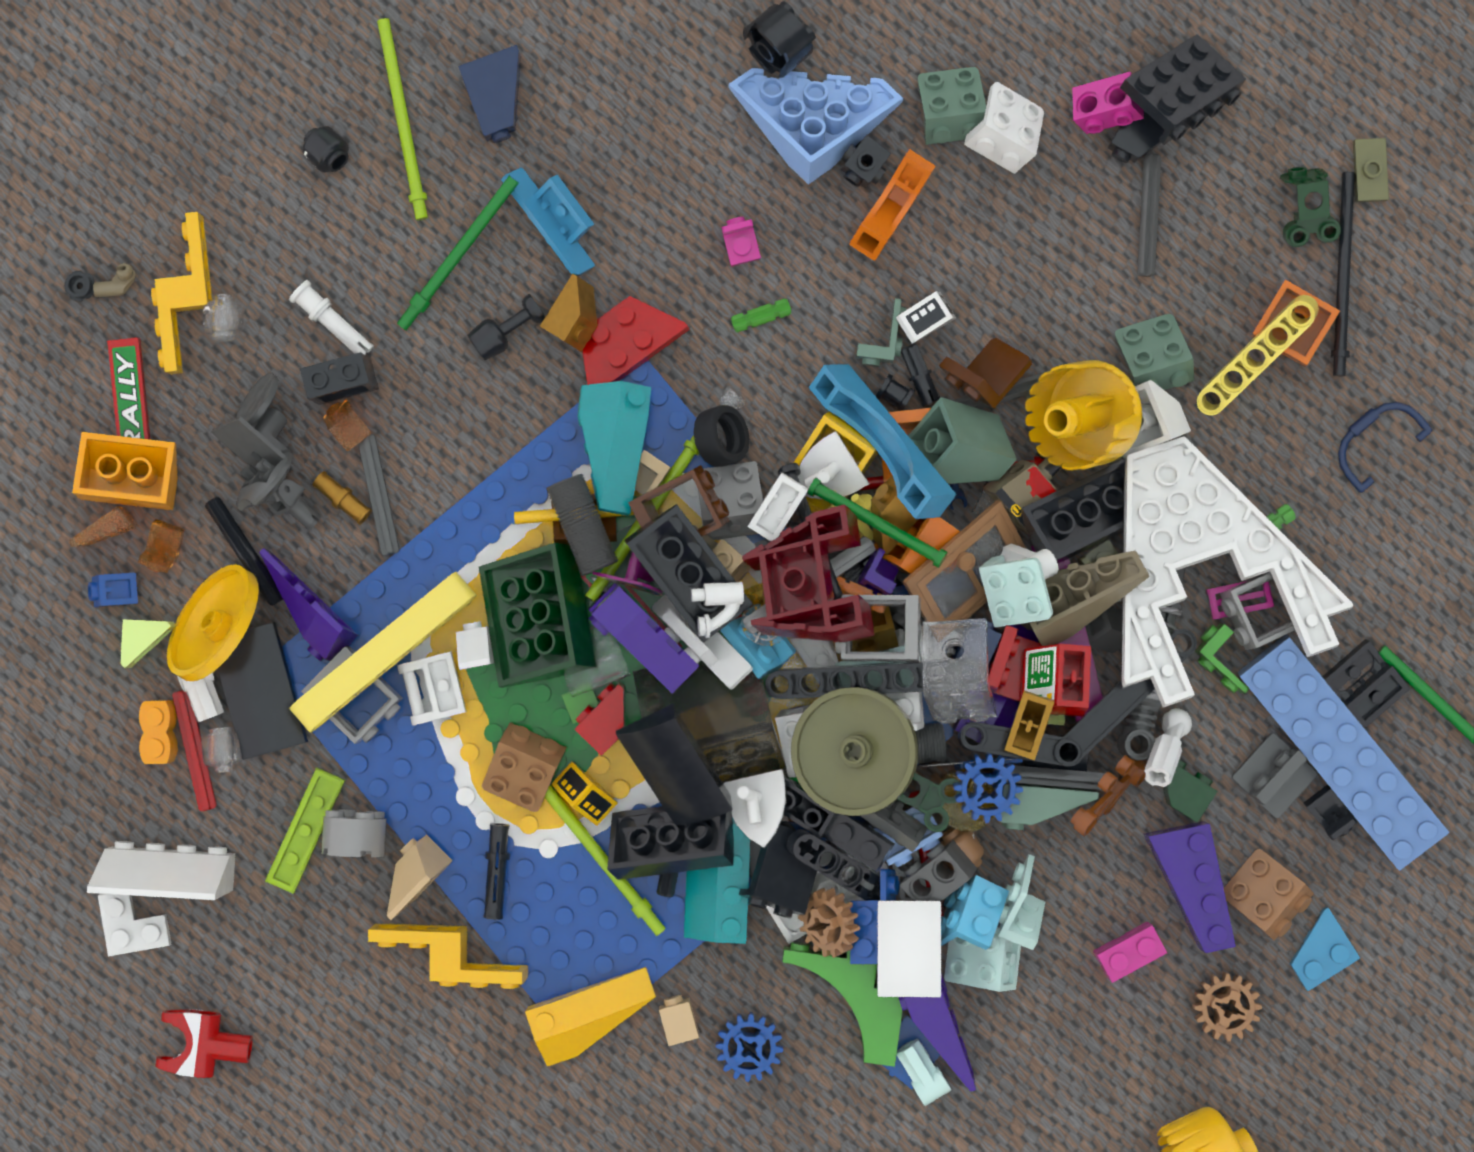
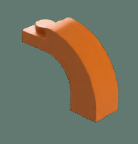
M909 149L881 196L859 226L849 245L875 261L917 199L936 166Z

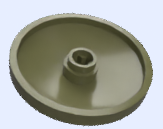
M859 687L842 688L822 695L803 712L793 733L791 760L799 784L814 802L837 814L860 816L888 807L906 791L917 767L918 742L914 727L907 714L891 698L872 689Z

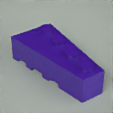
M1201 821L1144 833L1143 835L1151 848L1198 948L1204 953L1236 947L1210 824Z

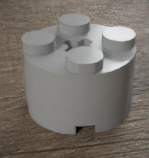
M350 809L326 810L325 816H323L321 854L340 857H361L371 854V857H384L386 838L385 812H355V810Z

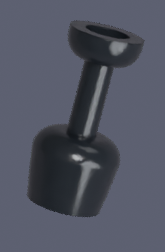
M530 294L526 295L522 300L524 309L500 325L492 319H485L467 334L484 361L504 352L508 348L506 335L531 319L535 323L543 322L545 316Z

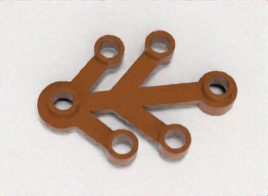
M1125 755L1115 767V771L1123 776L1120 781L1109 771L1106 772L1097 785L1106 794L1090 809L1085 810L1081 807L1074 814L1070 821L1074 825L1073 829L1084 837L1088 835L1102 814L1105 816L1109 814L1130 784L1138 787L1145 780L1146 773L1144 770L1147 760L1136 761Z

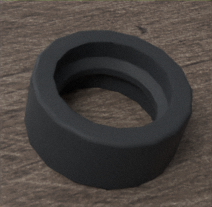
M720 405L707 409L698 415L694 423V440L698 452L705 462L713 467H723L737 463L745 458L749 450V431L744 418L738 410L730 405ZM717 423L721 425L725 433L726 450L718 438Z

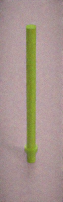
M388 18L379 19L377 21L411 193L408 199L409 203H413L416 220H424L428 218L425 205L427 194L422 189L390 20Z
M694 435L690 441H685L683 444L684 450L659 486L682 475L693 457L699 455ZM671 490L651 499L656 510L660 508ZM637 519L614 552L618 562L603 568L600 573L614 576L631 550L624 540L641 528ZM597 577L585 596L589 600L596 602L609 583V580Z

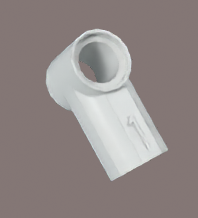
M1012 543L1003 547L1001 555L1004 556L1005 562L1037 558L1041 563L1045 580L1058 573L1057 560L1048 549L1033 552Z
M213 673L198 681H185L177 676L183 691L187 692L198 722L224 713L213 684Z

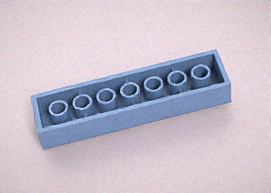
M1287 634L1237 672L1244 683L1399 871L1450 833Z

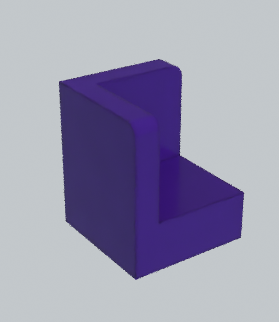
M881 548L877 549L870 556L857 583L874 590L873 594L875 595L878 592L882 595H891L896 586V583L893 581L899 569L882 559L885 550Z

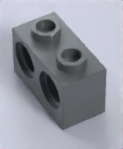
M954 840L945 846L939 843L927 853L929 857L922 864L917 860L904 871L906 877L900 886L913 901L941 902L969 881L977 867ZM942 861L951 863L954 870L946 869ZM919 879L927 880L931 887L923 886Z

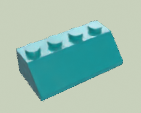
M733 817V866L686 872L684 938L715 943L746 944L748 898L740 896L739 891L740 889L749 888L750 839L737 826Z

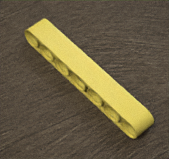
M457 572L452 573L301 696L289 709L304 727L312 733L465 608L477 595Z

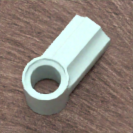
M918 1038L906 1043L897 1050V1056L910 1076L911 1084L924 1106L952 1090L938 1066L935 1067Z

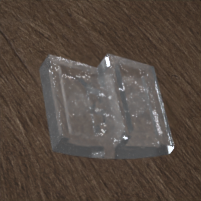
M590 620L589 626L597 667L564 676L572 697L631 676L618 640L610 632L604 636Z

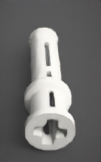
M308 280L304 281L293 292L289 301L292 303L296 302L309 314L308 318L311 321H319L354 354L361 352L365 355L373 349L374 345L369 343L331 308V301L328 298L323 299L310 287L311 283Z

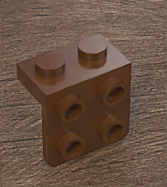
M993 338L967 368L947 356L940 363L939 367L946 373L947 376L944 379L950 386L957 391L962 389L975 402L980 400L994 409L1030 368L1032 360L1029 356L998 338Z

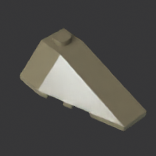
M1136 550L1101 557L1096 562L1080 566L1078 563L1069 564L1068 568L1058 570L1056 575L1045 580L1053 615L1048 620L1029 623L1042 646L1058 644L1075 635L1150 576Z

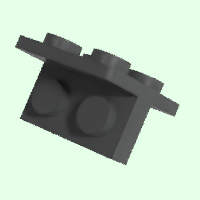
M1270 733L1232 775V779L1274 818H1279L1318 776V772L1306 762L1307 758L1299 750L1290 748L1275 733Z

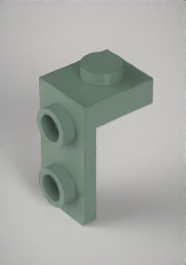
M895 298L893 303L888 347L858 343L856 359H862V365L880 367V362L893 363L894 356L900 357L902 338L897 337L898 325L900 324L896 317L906 311V307H901V299Z

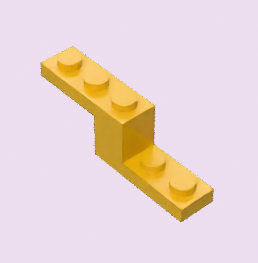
M199 212L185 213L186 222H182L183 238L185 241H188L189 253H185V263L187 271H191L192 275L155 279V288L151 289L152 302L154 306L158 307L159 318L155 319V332L157 337H161L162 349L158 350V361L160 367L164 368V371L170 375L183 373L176 312L205 309L208 306L213 308L204 218Z
M374 924L368 929V942H378L379 947L397 946V943H408L410 948H425L427 944H430V981H437L440 986L451 987L458 985V982L470 983V987L483 988L487 987L488 983L500 984V987L504 989H515L528 978V965L467 963V926Z

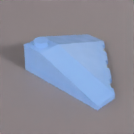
M751 68L729 83L728 87L788 166L808 185L832 169L841 160L851 144L856 146L903 102V97L880 78H870V84L866 86L850 83L851 76L827 74V80L823 82H811L810 79H807V72L791 71L785 77L777 79L764 76V69Z

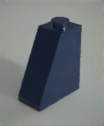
M517 45L458 66L486 141L493 140V143L509 139L511 137L510 133L516 131L521 55Z

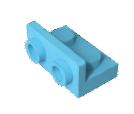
M760 604L754 605V606L745 614V616H748L749 614H751L752 612H754V611H755V608H754V607H757V609H758V608H760L761 605H760ZM742 616L731 621L720 631L733 648L753 667L752 672L760 679L779 670L796 653V649L786 637L780 636L770 640L773 645H770L769 641L760 639L755 643L756 638L747 630H743L745 626L742 621L745 617ZM767 635L759 636L761 639H768Z

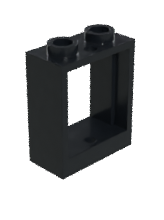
M361 352L300 368L307 398L318 405L379 390L372 360ZM330 365L336 366V368L329 369Z

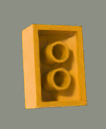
M88 432L81 433L72 490L75 496L80 500L173 510L178 481L175 442Z

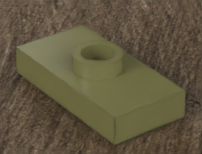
M1386 138L1355 139L1353 141L1356 203L1388 201Z

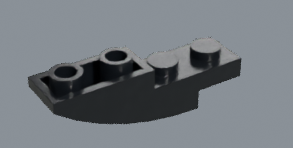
M784 777L786 803L783 814L819 839L825 837L875 872L880 870L895 843L872 829V825L861 816L837 814L821 807L807 795L798 782Z

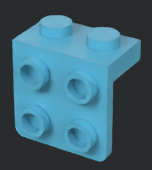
M975 875L947 896L944 901V906L947 908L944 917H941V946L959 937L984 950L990 948L1009 891Z

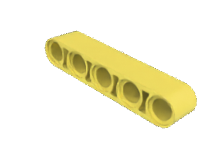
M1300 295L1293 299L1203 387L1197 397L1199 410L1205 415H1216L1234 400L1311 326L1319 310L1316 300L1308 295ZM1299 305L1306 306L1310 310L1311 316L1305 319L1299 318L1295 314L1294 308ZM1277 327L1283 328L1287 332L1288 338L1277 340L1272 335V329ZM1253 349H1258L1264 353L1265 360L1256 362L1250 357L1249 352ZM1229 371H1237L1241 374L1243 381L1241 383H1233L1229 380L1227 373ZM1206 393H1216L1220 397L1221 402L1219 404L1209 403L1205 396Z

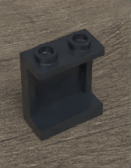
M779 824L775 835L766 847L761 846L750 887L748 889H740L739 895L748 898V904L762 909H766L769 906L774 908L773 914L784 918H792V914L805 915L817 871L798 860L788 851L787 840L795 830ZM801 841L798 845L809 853L813 850L806 842Z

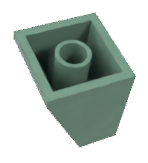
M943 397L935 403L908 435L948 484L999 480L1017 460L998 414Z

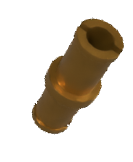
M326 471L321 472L312 483L314 488H317L332 501V506L335 509L340 508L357 524H363L372 513L370 508L352 494L353 490L349 487L344 488L330 477Z

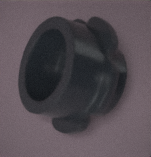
M74 271L65 281V291L75 301H83L84 298L89 299L94 294L93 284L95 280L89 273L84 274L82 271ZM82 283L83 288L79 289L78 284Z

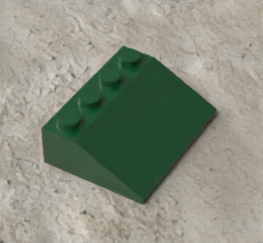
M554 542L479 566L499 688L567 676L597 667L580 570L578 569L579 567L573 552H571V546Z

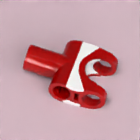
M196 1009L162 1011L161 1021L171 1023L172 1026L179 1028L185 1035L186 1046L182 1054H178L177 1057H156L155 1067L182 1076L211 1078L214 1076L216 1060L249 1063L253 1036L219 1032L221 1013Z

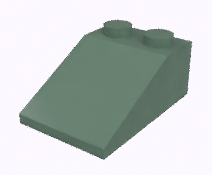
M1009 784L1003 785L1002 795L1005 798L1008 793ZM1019 785L1022 786L1023 792L1015 793V796L1020 800V804L1012 803L1010 805L1013 812L1012 815L1003 811L1001 813L1002 821L1000 822L1007 829L1024 830V824L1034 825L1097 800L1099 792Z

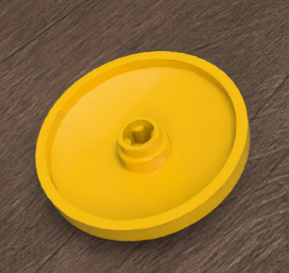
M228 565L213 573L196 589L178 616L175 627L170 635L167 648V663L172 673L185 681H198L213 673L232 654L246 633L256 609L259 587L253 573L240 565Z

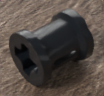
M889 373L876 394V398H883L896 406L897 411H903L914 394L915 389L906 388L893 380V375Z

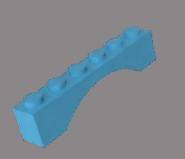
M849 364L824 365L809 386L812 393L825 409L852 426L878 451L893 475L898 499L915 519L940 517L957 494Z

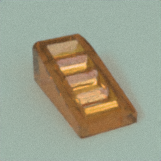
M117 506L71 538L68 543L71 547L83 548L134 530L139 525L126 507Z

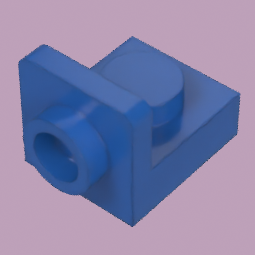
M136 573L93 576L92 582L88 583V597L90 601L94 602V608L138 604Z

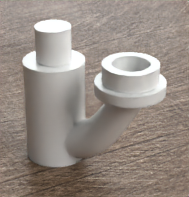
M742 582L705 583L701 589H691L692 602L703 601L704 606L725 605V608L712 619H710L709 614H704V617H698L697 628L699 636L710 638L711 631L716 630L735 616L740 605L744 602Z

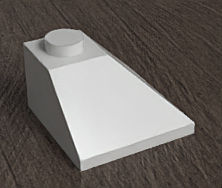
M1152 380L1135 386L1141 400L1142 423L1136 441L1123 455V459L1129 454L1154 447L1191 432L1180 402Z

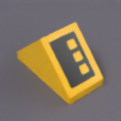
M573 761L551 784L572 808L596 826L618 804L612 796Z

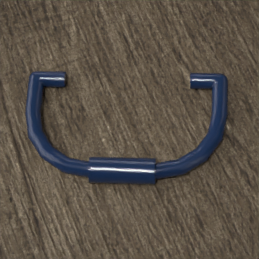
M1399 402L1384 403L1375 409L1371 408L1348 428L1349 431L1341 440L1338 451L1339 465L1346 478L1358 492H1364L1374 483V480L1368 477L1361 483L1350 470L1346 459L1349 442L1353 437L1359 436L1375 422L1380 414L1388 410H1400L1409 414L1423 429L1415 436L1421 442L1432 432V427L1411 406Z

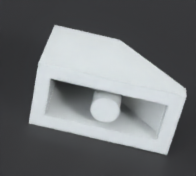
M481 621L464 624V631L456 632L459 670L494 664L489 627H482Z

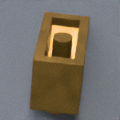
M572 273L540 327L582 352L598 326L594 287Z
M890 476L884 484L878 487L874 497L871 499L872 513L908 532L918 519H915L898 499L894 478ZM873 528V539L881 549L885 550V554L888 555L898 542Z

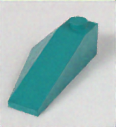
M624 381L582 385L580 387L577 417L579 426H582L585 453L589 456L592 469L590 475L597 507L600 511L625 516L630 515L631 507L628 502L632 501L649 416L651 387Z

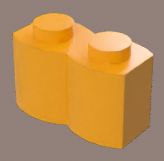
M143 701L139 711V723L143 731L139 745L142 762L144 764H167L174 762L178 752V742L173 731L177 724L174 701Z

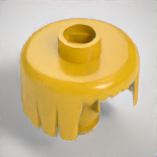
M1085 360L1053 367L1050 371L1043 373L1039 377L1038 382L1029 391L1030 395L1035 396L1027 398L1025 402L1026 411L1033 412L1027 414L1025 424L1035 427L1028 433L1030 441L1041 443L1036 446L1037 452L1043 457H1050L1048 458L1049 463L1061 466L1065 470H1084L1117 460L1132 447L1141 428L1142 406L1136 387L1123 371L1112 364L1102 361Z
M1207 1106L1162 1126L1157 1133V1137L1160 1136L1158 1139L1159 1146L1166 1145L1162 1148L1161 1152H1258L1254 1141L1244 1127L1233 1132L1224 1117L1216 1109Z

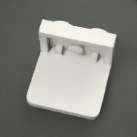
M995 82L990 87L984 120L966 135L964 145L1015 174L1037 154L1044 111L1041 107L1012 91L1010 88Z

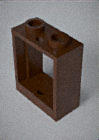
M701 465L628 502L637 521L643 527L659 516L651 499L693 479L714 521L696 529L701 537L730 522L728 518L729 510L724 500L718 499L713 489L715 483L711 474L707 470L704 471Z

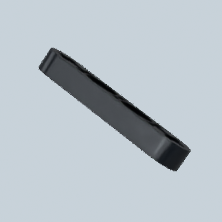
M798 829L788 837L787 849L798 860L865 901L880 900V876L807 830ZM801 841L806 842L813 850L809 853L805 849L798 846ZM826 852H831L832 859L830 863L821 867L819 864L820 857ZM848 866H853V876L848 880H842L843 870ZM864 879L868 883L873 884L874 888L872 890L866 889L860 883Z

